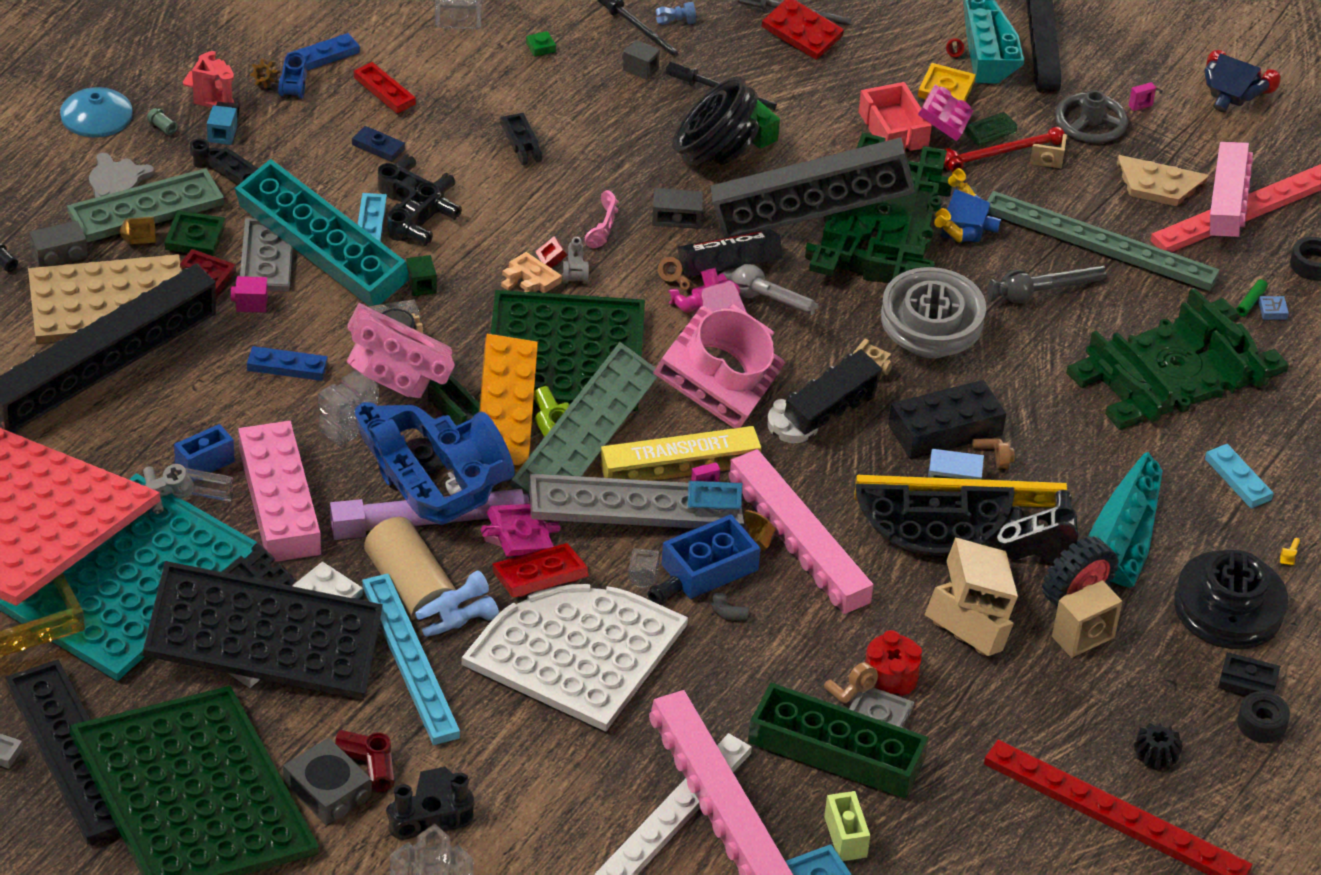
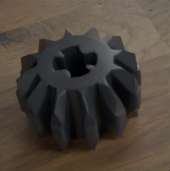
M1161 722L1157 726L1148 723L1146 728H1140L1134 742V751H1136L1137 759L1144 760L1145 766L1154 765L1156 770L1159 766L1168 769L1171 764H1176L1183 747L1179 732H1172V726L1162 727Z

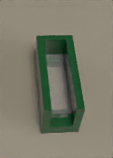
M451 374L445 384L435 381L428 383V402H432L444 416L449 415L456 426L472 419L475 414L479 413L480 403Z

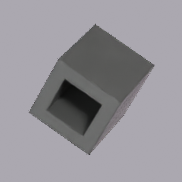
M635 40L623 51V70L647 80L659 68L660 50Z

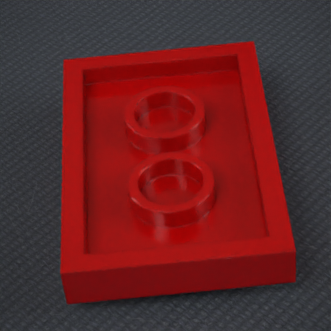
M784 0L762 20L761 25L762 28L815 60L819 59L844 34L843 28L796 0Z
M568 543L492 564L493 573L513 598L523 597L531 592L552 588L567 582H576L581 578L588 577V567Z

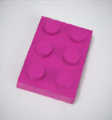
M935 84L918 115L957 141L962 135L973 110L965 101L954 98L948 89L942 86L938 87Z

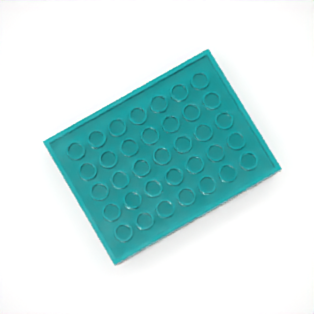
M137 473L129 479L144 486L146 484L145 478ZM171 493L161 497L163 505L161 513L156 514L150 508L16 606L0 599V611L119 681L144 658L142 656L165 561L221 572L240 556L244 559L253 553L251 548L257 542L183 499L176 498Z

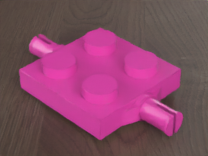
M530 504L491 506L488 509L487 514L492 525H483L481 534H483V537H498L506 556H522L554 547L549 533H558L561 527L558 525V521L545 522L544 520L531 519Z

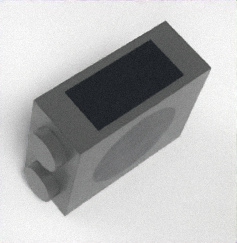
M330 738L325 739L283 765V778L286 787L325 825L342 818L348 811L358 805H363L372 797L371 778Z

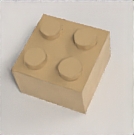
M1103 580L1093 585H1087L1082 590L1071 595H1065L1058 603L1052 637L1071 658L1115 638L1122 600Z

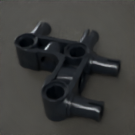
M405 154L396 163H385L378 167V191L381 194H387V197L391 199H397L402 202L400 204L397 203L388 212V236L396 241L410 238L421 243L423 246H427L432 241L433 232L421 226L438 212L456 220L462 212V206L445 199L444 196L445 192L456 183L452 175L448 176V173H444L437 181L430 182L409 171L417 163L413 156L409 157V154Z

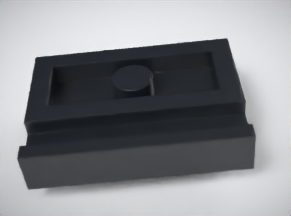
M1227 652L1218 688L1243 695L1259 691L1274 694L1281 666Z

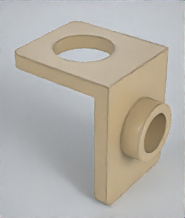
M1063 134L1061 148L1033 144L1030 164L1062 169L1067 134Z

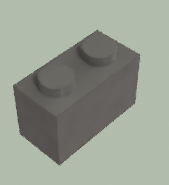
M654 188L652 226L701 229L703 191Z
M78 220L29 231L31 251L38 267L54 266L88 258L86 238Z

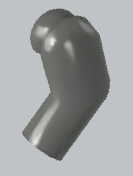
M716 593L713 596L712 609L723 619L748 620V607L729 605L727 603V596L723 593Z

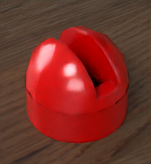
M952 38L947 42L946 51L951 57H959L963 54L965 47L960 39ZM954 41L957 43V52H953L952 42Z

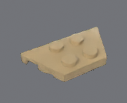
M1122 155L1118 156L1117 166L1121 167L1123 171L1122 178L1128 185L1127 190L1132 197L1178 206L1184 202L1185 198L1193 195L1198 186H1205L1207 184V174L1158 164L1152 161Z

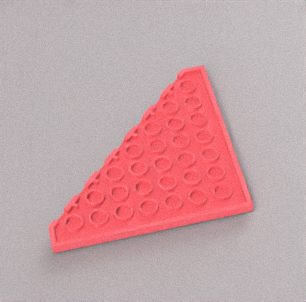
M0 428V599L16 606L160 502V492Z

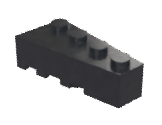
M862 349L854 354L850 353L843 358L840 364L835 367H829L817 380H810L804 389L789 395L785 402L784 416L806 435L827 424L832 415L835 418L842 416L847 407L857 408L861 404L860 400L864 398L867 401L872 400L876 393L882 368Z

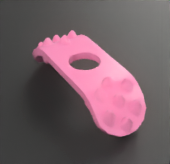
M608 190L601 194L602 205L607 211L604 222L598 223L597 227L591 229L585 236V243L589 248H598L607 243L615 213H618L619 210L615 206L619 201Z

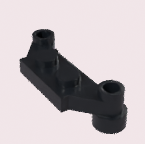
M201 138L190 142V154L193 156V165L195 167L203 168L209 165L238 185L259 169L227 147L223 149L209 148V142Z

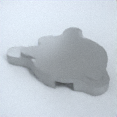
M100 153L96 157L98 165L89 175V184L93 188L95 198L138 187L141 181L153 176L154 168L147 164L136 165L128 158L120 162H114L109 154Z

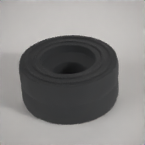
M1254 692L1247 695L1240 705L1237 717L1238 727L1246 737L1253 741L1261 743L1275 742L1287 730L1290 710L1287 703L1281 697L1270 692ZM1257 714H1265L1271 719L1262 720L1257 717Z

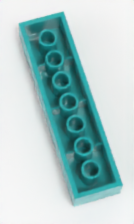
M272 159L268 160L235 187L241 208L373 310L410 280L407 264L404 259Z

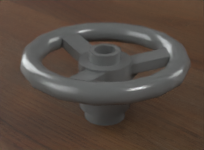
M1097 90L1068 96L1058 104L1055 111L1056 124L1063 129L1064 133L1075 140L1086 143L1114 141L1125 133L1129 124L1125 109L1118 102ZM1079 103L1081 106L1080 118L1069 125L1064 117L1065 110L1071 105ZM1105 108L1112 109L1118 115V118L1106 114ZM1101 123L1115 127L1113 131L1104 134H1088L1080 131L1086 125L1095 126Z

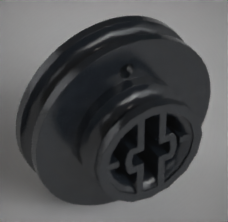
M739 76L731 77L718 84L699 100L683 119L673 137V149L679 154H684V159L690 165L700 164L714 155L715 161L720 165L727 164L737 158L751 144L759 130V122L755 119H749L758 101L757 92L753 88H746V82Z
M1226 549L1200 554L1184 566L1175 590L1174 606L1180 621L1200 639L1224 648L1247 649L1268 642L1278 633L1288 606V593L1281 577L1260 558L1239 549Z

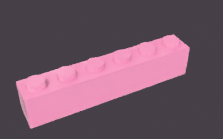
M1220 142L1210 212V235L1239 237L1240 227H1245L1253 163V152H1248L1249 143Z

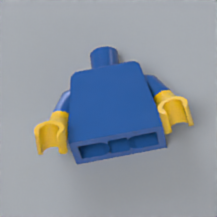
M958 168L952 172V176L948 179L949 185L958 187V189L954 190L948 209L941 208L935 214L937 218L934 223L936 227H942L941 237L954 239L956 242H979L984 230L998 233L1001 219L989 216L990 203L981 199L967 183L963 182L966 179V174L962 169Z

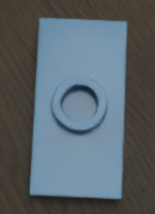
M689 481L687 507L741 510L743 483Z

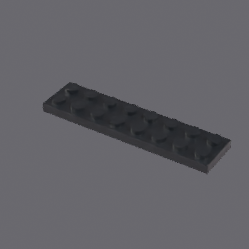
M59 659L6 676V685L87 845L119 834L120 832L70 735V725L89 721L90 718Z

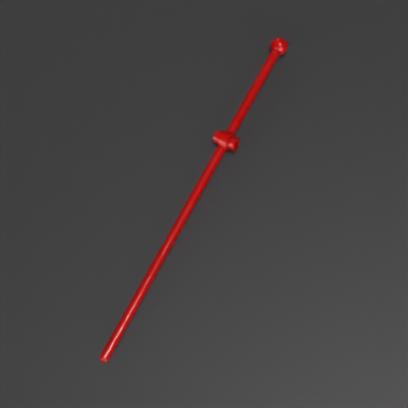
M1053 127L1046 134L962 154L947 148L945 149L947 153L944 168L954 172L958 168L963 169V163L1032 147L1033 144L1051 143L1053 145H1060L1065 133L1060 127Z

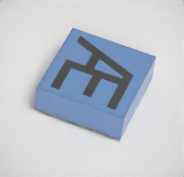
M1260 296L1259 307L1263 320H1287L1289 313L1284 296Z

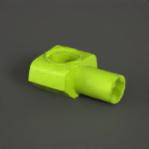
M547 386L535 390L533 397L540 409V412L537 413L534 419L544 437L556 424L554 422H557L570 406L567 402L558 405Z

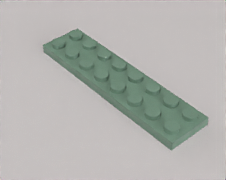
M619 342L515 474L509 485L515 489H522L523 494L527 493L530 499L528 482L530 474L582 477L601 452V446H605L656 381L658 376L653 374L656 368Z

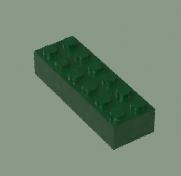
M770 682L750 720L748 735L749 744L903 798H907L925 761L929 737L772 682Z

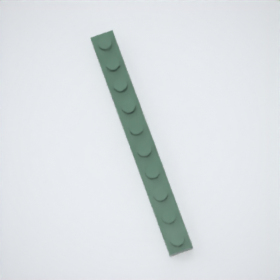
M993 191L987 200L990 203L989 214L1180 280L1198 288L1210 291L1219 275L1220 269Z

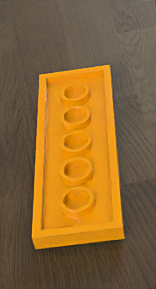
M487 334L485 338L479 412H485L498 428L511 455L516 474L529 458L538 342Z

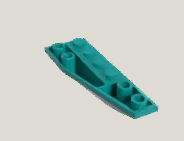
M963 0L970 60L973 74H976L975 83H1000L1024 64L1019 35L995 0Z
M1149 452L1141 456L1115 489L1089 534L1091 538L1095 536L1101 539L1118 556V570L1114 572V579L1109 581L1128 588L1134 587L1149 554L1163 472L1159 463L1153 459Z

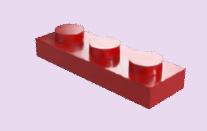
M371 62L354 70V78L395 113L398 114L416 105V97L375 63Z

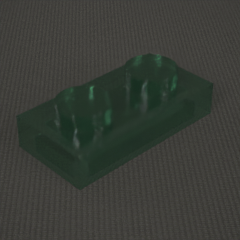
M1001 112L966 125L965 133L979 146L1017 132L1018 125L1005 112Z

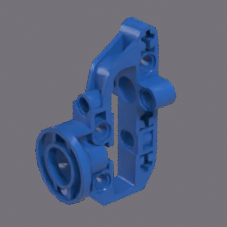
M365 402L358 405L355 409L360 434L376 457L383 479L388 486L395 484L409 506L422 519L444 525L485 505L494 485L502 481L507 482L515 477V469L507 445L498 428L485 412L481 411L475 414L472 419L456 426L449 415H443L434 419L414 405L377 406L374 403ZM407 429H417L424 437L427 436L432 443L434 452L447 470L453 469L455 480L462 490L444 498L406 445L404 435L401 436V432Z

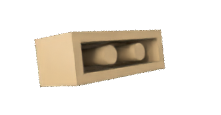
M950 582L935 587L925 612V616L932 619L935 625L946 628L954 634L955 638L969 643L975 647L978 653L986 656L1003 651L1014 624L1005 618L957 606L953 586Z

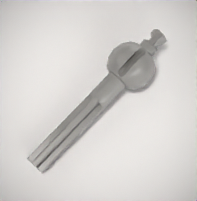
M744 264L739 268L726 269L721 273L726 276L727 280H732L740 287L739 295L743 298H754L761 294L810 315L815 314V309L819 307L815 300L766 281L763 271L755 265Z

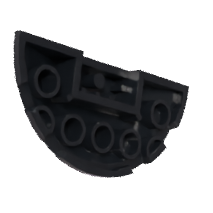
M856 484L855 486L858 504L863 515L866 516L867 520L881 536L906 550L936 556L949 555L955 538L977 544L986 543L996 535L1008 518L1014 498V487L961 486L960 492L909 491V485Z

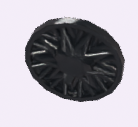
M415 438L406 442V445L428 475L434 474L444 467V464L434 452L432 443L428 438Z

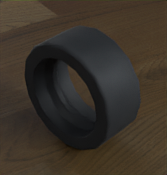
M1304 237L1299 239L1294 244L1292 250L1291 268L1296 274L1305 279L1321 280V262L1309 261L1303 257L1306 254L1321 257V238Z

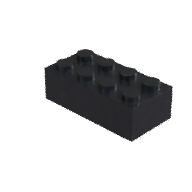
M980 380L891 403L888 426L909 459H914L931 454L932 449L949 450L971 444L972 439H991L1002 436L1006 412L985 380Z

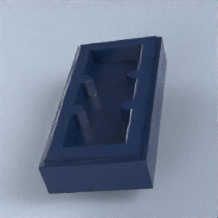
M364 126L352 138V145L391 162L405 150V142L367 126Z

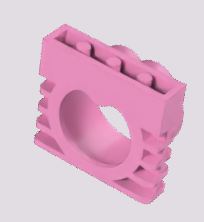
M358 303L347 325L348 330L351 331L352 340L355 342L347 359L348 364L365 377L407 397L421 398L430 380L440 384L447 382L454 368L451 347Z
M734 304L729 309L711 311L705 306H701L663 356L653 374L735 429L742 427L783 368L785 361L774 354L772 341L774 331ZM704 347L719 348L730 353L740 362L745 373L734 371L726 364L724 359L710 355Z

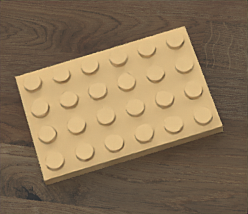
M179 254L28 268L36 344L63 340L74 334L78 329L95 322L99 317L116 310L120 305L137 298L141 293L158 286L162 281L179 274L182 271Z

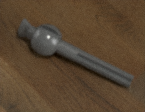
M1104 266L1031 277L1023 270H1012L1003 276L1001 282L994 279L990 280L987 286L988 301L991 303L998 297L1004 296L1009 302L1019 304L1026 302L1032 296L1033 291L1100 281L1105 279L1107 274L1105 273Z

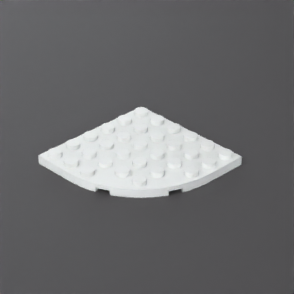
M590 584L556 586L531 593L526 600L518 604L512 603L501 611L462 656V665L603 731H607L688 624V617L639 595L607 586V589L604 590L590 588Z

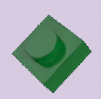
M548 31L526 36V44L534 57L556 52V44Z

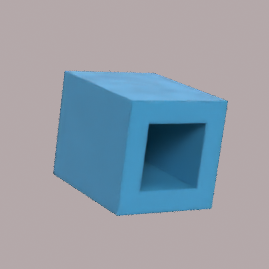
M213 105L207 121L208 142L231 145L237 129V108Z

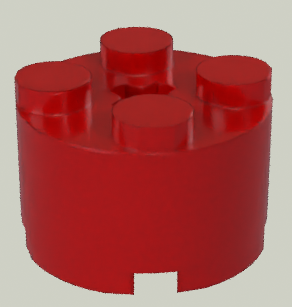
M894 630L886 631L883 635L873 639L867 647L865 662L877 670L878 678L874 688L890 694L900 693V696L912 692L918 683L922 648L910 638L899 635Z

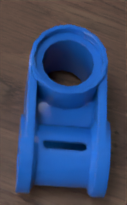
M291 52L285 57L282 75L279 79V96H284V94L295 95L303 99L307 77L306 60L303 54Z

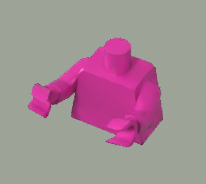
M716 268L701 272L705 286L693 289L692 295L687 298L684 295H680L678 289L668 290L671 294L669 304H676L685 313L694 311L695 315L701 306H705L711 311L729 309L732 304L747 313L739 295L740 287L732 280H727L724 274L717 275Z

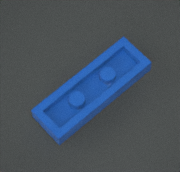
M349 33L293 52H299L304 55L307 70L358 54L360 53V45Z
M252 346L247 361V371L323 381L328 365V356Z

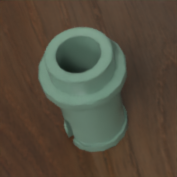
M153 108L149 111L147 119L150 125L157 126L166 135H172L176 131L177 123L164 115L162 109Z

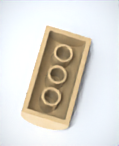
M393 517L384 520L376 525L366 537L365 551L381 575L389 573L411 621L417 619L415 612L440 597L443 592L456 591L411 521L407 518Z

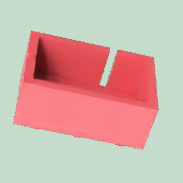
M905 82L861 90L859 114L866 125H869L868 128L872 135L886 138L885 141L902 138L904 149L908 148L909 151L922 149L923 146L929 147L932 125L918 115L921 107Z

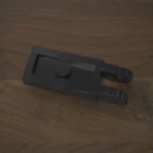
M524 113L501 117L500 124L515 153H517L521 165L528 164V155L526 153L528 150L532 151V156L536 162H542V153L538 140Z

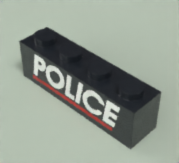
M771 229L678 246L679 260L683 264L684 273L688 276L700 275L702 271L716 268V271L741 267L744 264L752 265L783 258L780 234Z

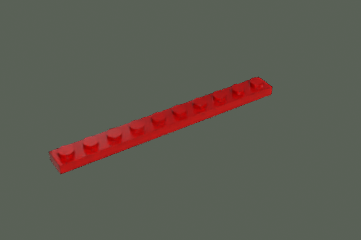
M999 739L985 756L984 765L1207 875H1249L1252 863Z

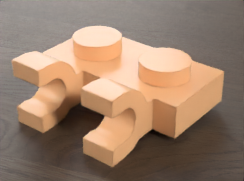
M525 252L510 261L509 268L502 271V275L507 279L501 282V286L509 291L522 278L525 281L520 283V287L525 290L524 292H537L539 290L542 293H546L561 284L562 275Z

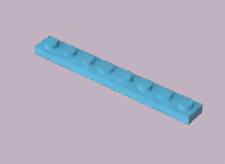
M389 573L363 579V589L369 602L383 604L379 625L432 744L436 745L459 739L460 730Z

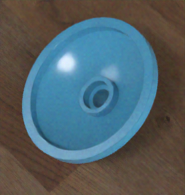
M92 87L82 89L69 96L61 106L60 116L63 125L77 135L105 137L123 130L130 123L133 110L131 102L123 94L109 88Z

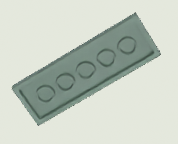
M205 168L67 205V210L72 221L78 220L86 242L120 234L121 226L127 218L154 217V224L174 219L177 210L197 213L224 205V197Z

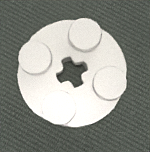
M776 400L768 413L767 425L772 434L774 431L779 435V439L784 442L801 443L807 441L808 436L813 433L815 435L818 432L817 428L804 435L784 416L786 400Z

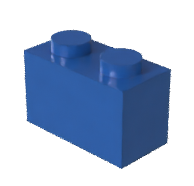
M218 424L175 443V464L183 465L192 481L235 462L234 439L221 424Z

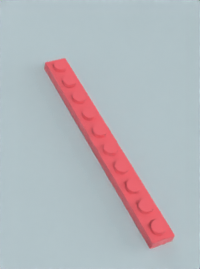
M1321 164L1249 193L1245 222L1321 191ZM1211 209L1152 233L1150 241L1157 248L1174 252L1212 236L1210 235Z

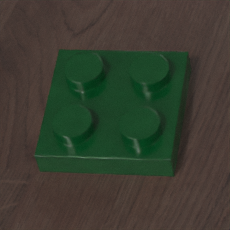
M177 210L164 242L165 250L189 253L193 249L214 256L226 226L225 217Z

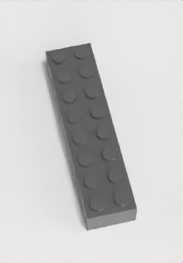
M902 138L711 185L712 201L724 238L774 229L915 193L913 178Z

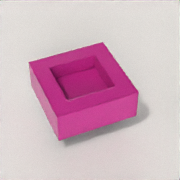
M1150 82L1132 87L1128 105L1132 111L1153 106L1156 92L1155 85Z
M717 462L692 468L691 481L719 482L720 468Z

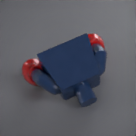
M1214 50L1207 57V64L1204 70L1206 85L1210 88L1211 95L1217 98L1213 107L1220 112H1226L1230 103L1242 106L1245 101H1250L1261 93H1273L1281 82V76L1276 70L1268 69L1262 77L1261 68L1227 56L1222 50Z

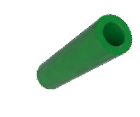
M1257 280L1238 305L1236 310L1239 312V316L1245 317L1268 287L1265 280Z

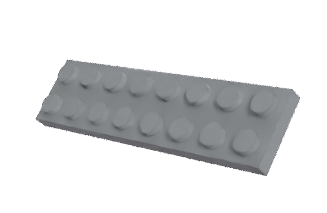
M530 474L531 519L699 528L732 514L742 527L744 525L742 508L741 510L688 508V483Z

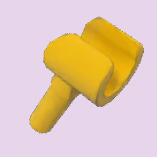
M1294 538L1290 549L1282 548L1280 555L1281 564H1295L1297 547L1300 543L1299 538Z

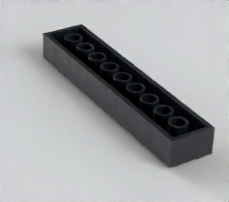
M196 263L189 268L183 269L172 278L162 281L151 290L141 293L130 302L120 305L111 313L99 317L90 325L78 329L69 337L57 341L48 349L34 354L20 365L13 366L9 371L0 376V428L12 433L214 316L216 314V282Z

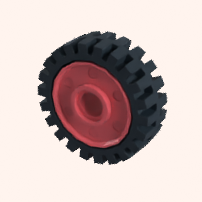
M1090 536L1086 537L1085 540L1080 539L1077 541V545L1073 543L1069 546L1068 551H1062L1060 559L1056 558L1053 561L1055 565L1049 567L1047 570L1049 574L1045 575L1043 579L1045 582L1042 583V592L1058 608L1059 600L1062 597L1078 592L1087 585H1093L1103 580L1109 586L1111 584L1109 580L1114 579V572L1118 570V556L1107 544L1095 536L1092 538Z

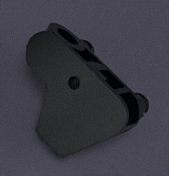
M1059 490L1055 493L1054 508L1023 518L1024 511H1022L1021 507L1013 506L1011 508L1007 524L1000 529L997 535L998 541L1002 545V550L1006 551L1009 559L1017 560L1035 554L1055 565L1053 561L1056 558L1060 559L1062 557L1060 554L1062 551H1068L1069 546L1073 543L1077 545V514L1071 508L1072 494L1069 491ZM1039 520L1046 521L1048 526L1046 527L1044 524L1039 526Z
M445 766L421 771L415 796H412L413 791H411L412 788L409 785L400 784L395 787V801L386 808L391 835L397 839L405 840L468 826L474 818V795L468 789V775L461 772L453 774Z

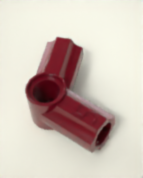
M344 730L338 731L335 744L350 758L366 761L372 789L378 793L387 792L388 789L394 787L390 737L380 732L366 736Z

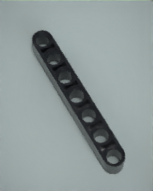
M1026 0L1036 90L1060 91L1061 66L1053 0Z

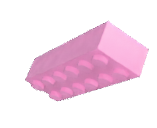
M291 421L238 428L239 451L263 547L275 558L273 562L321 555L320 529Z

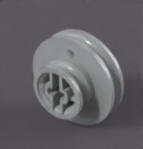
M934 267L916 268L901 273L887 285L883 295L881 322L888 336L901 347L924 358H941L960 353L971 347L979 339L983 331L986 302L980 289L971 280L959 273Z

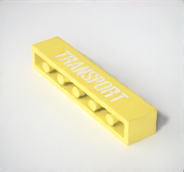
M754 426L601 446L600 466L604 478L655 481L691 476L692 468L716 462L720 471L730 470L731 459L756 449L761 452V445Z

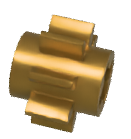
M262 58L260 60L261 64H252L254 70L250 76L256 79L255 85L260 86L263 83L265 88H270L271 82H279L276 78L281 71L274 67L276 65L275 61H270L267 65V60ZM264 69H267V70H266V74L268 75L267 77H265V73L263 72Z

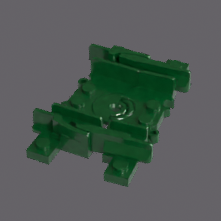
M862 132L856 149L885 142L886 138ZM923 146L920 162L908 161L914 183V194L824 216L823 221L826 225L823 230L821 245L808 242L806 244L805 258L811 260L809 271L833 277L836 267L861 274L863 275V280L890 283L903 272L916 268L934 267L932 260L923 259L925 250L930 248L931 239H925L924 237L932 238L933 229L930 227L933 211H939L942 202L938 195L950 197L952 186L948 183L949 177L942 176L947 150ZM874 231L878 232L877 238L871 237ZM870 240L867 251L861 250L862 241Z
M1192 288L1189 290L1187 303L1181 304L1179 317L1175 319L1173 324L1168 319H1161L1158 327L1137 336L1129 335L1128 342L1118 332L1113 334V338L1110 341H1107L1098 331L1092 332L1090 344L1086 347V353L1089 357L1067 366L1066 374L1081 388L1100 380L1110 386L1122 401L1107 406L1105 414L1118 430L1144 422L1145 416L1150 421H1158L1160 414L1164 415L1172 412L1176 406L1180 412H1187L1190 404H1195L1212 397L1222 398L1224 389L1234 394L1235 389L1249 385L1250 381L1256 387L1265 386L1269 382L1268 378L1287 372L1289 364L1276 349L1258 354L1257 346L1248 330L1241 322L1237 324L1232 322L1237 320L1239 312L1224 298L1210 303L1201 293ZM1210 343L1209 350L1203 352L1204 346Z

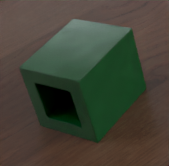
M431 255L406 258L410 277L408 284L412 296L437 293V274Z

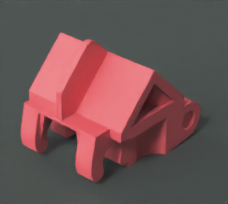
M215 51L200 55L198 62L183 81L184 86L193 88L194 104L210 108L213 105L216 106L218 101L235 103L232 98L234 73L230 65H226L224 60H215Z

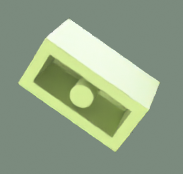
M856 792L827 795L824 817L835 851L842 861L867 858L870 833Z

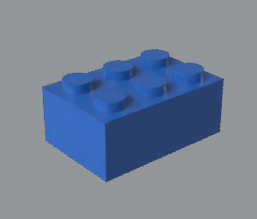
M730 514L663 542L661 565L670 576H676L680 579L683 587L682 590L689 599H692L758 571L760 547L734 516Z

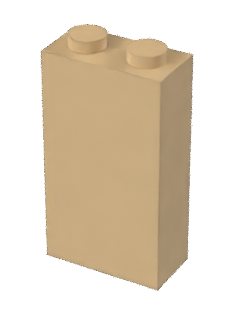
M955 538L947 558V565L957 606L1009 620L1018 595L1006 551Z

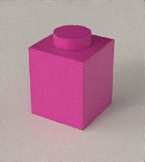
M237 276L236 286H231V301L236 302V312L266 313L268 300L267 277Z

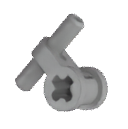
M574 237L568 246V261H563V284H568V281H583V284H588L589 265L588 262L583 261V244L579 237Z
M181 464L168 466L163 472V477L156 479L153 467L148 466L143 470L146 481L145 486L160 492V502L152 507L153 512L156 514L163 511L162 496L172 493L176 498H185L194 490V483L188 476L185 467Z

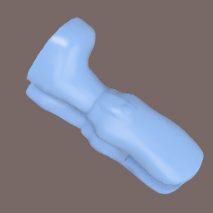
M477 570L471 573L465 585L458 590L443 592L440 597L415 612L418 620L430 617L438 612L440 621L422 629L425 637L437 635L453 628L459 629L469 619L475 617H482L490 621L499 614L495 601L488 595L477 599L463 608H458L461 602L488 593L489 586L487 580L480 571Z

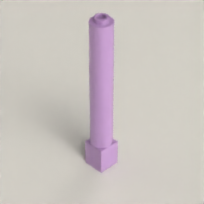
M522 489L493 491L485 505L448 523L489 519L487 511L491 506L529 504L528 494H523ZM362 499L330 502V521L334 540L366 537V531H371L382 521L393 517L407 518L413 526L437 524L420 518L406 500L363 505Z

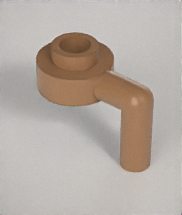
M666 257L661 260L658 265V273L663 280L667 282L676 281L686 291L693 289V283L683 275L684 267L680 260L674 257ZM674 265L676 271L670 275L667 271L668 267Z
M972 439V449H995L997 469H1008L1010 463H1014V449L1010 448L1008 443H1003L1001 439Z
M866 662L860 663L851 671L849 675L850 684L845 690L832 680L826 681L824 688L840 702L846 704L858 691L866 692L875 686L878 678L877 670Z

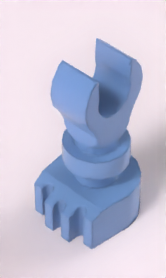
M684 3V8H680V6L675 7V9L667 7L657 8V16H662L656 17L658 24L665 25L675 18L682 20V17H686L688 24L696 23L694 3Z

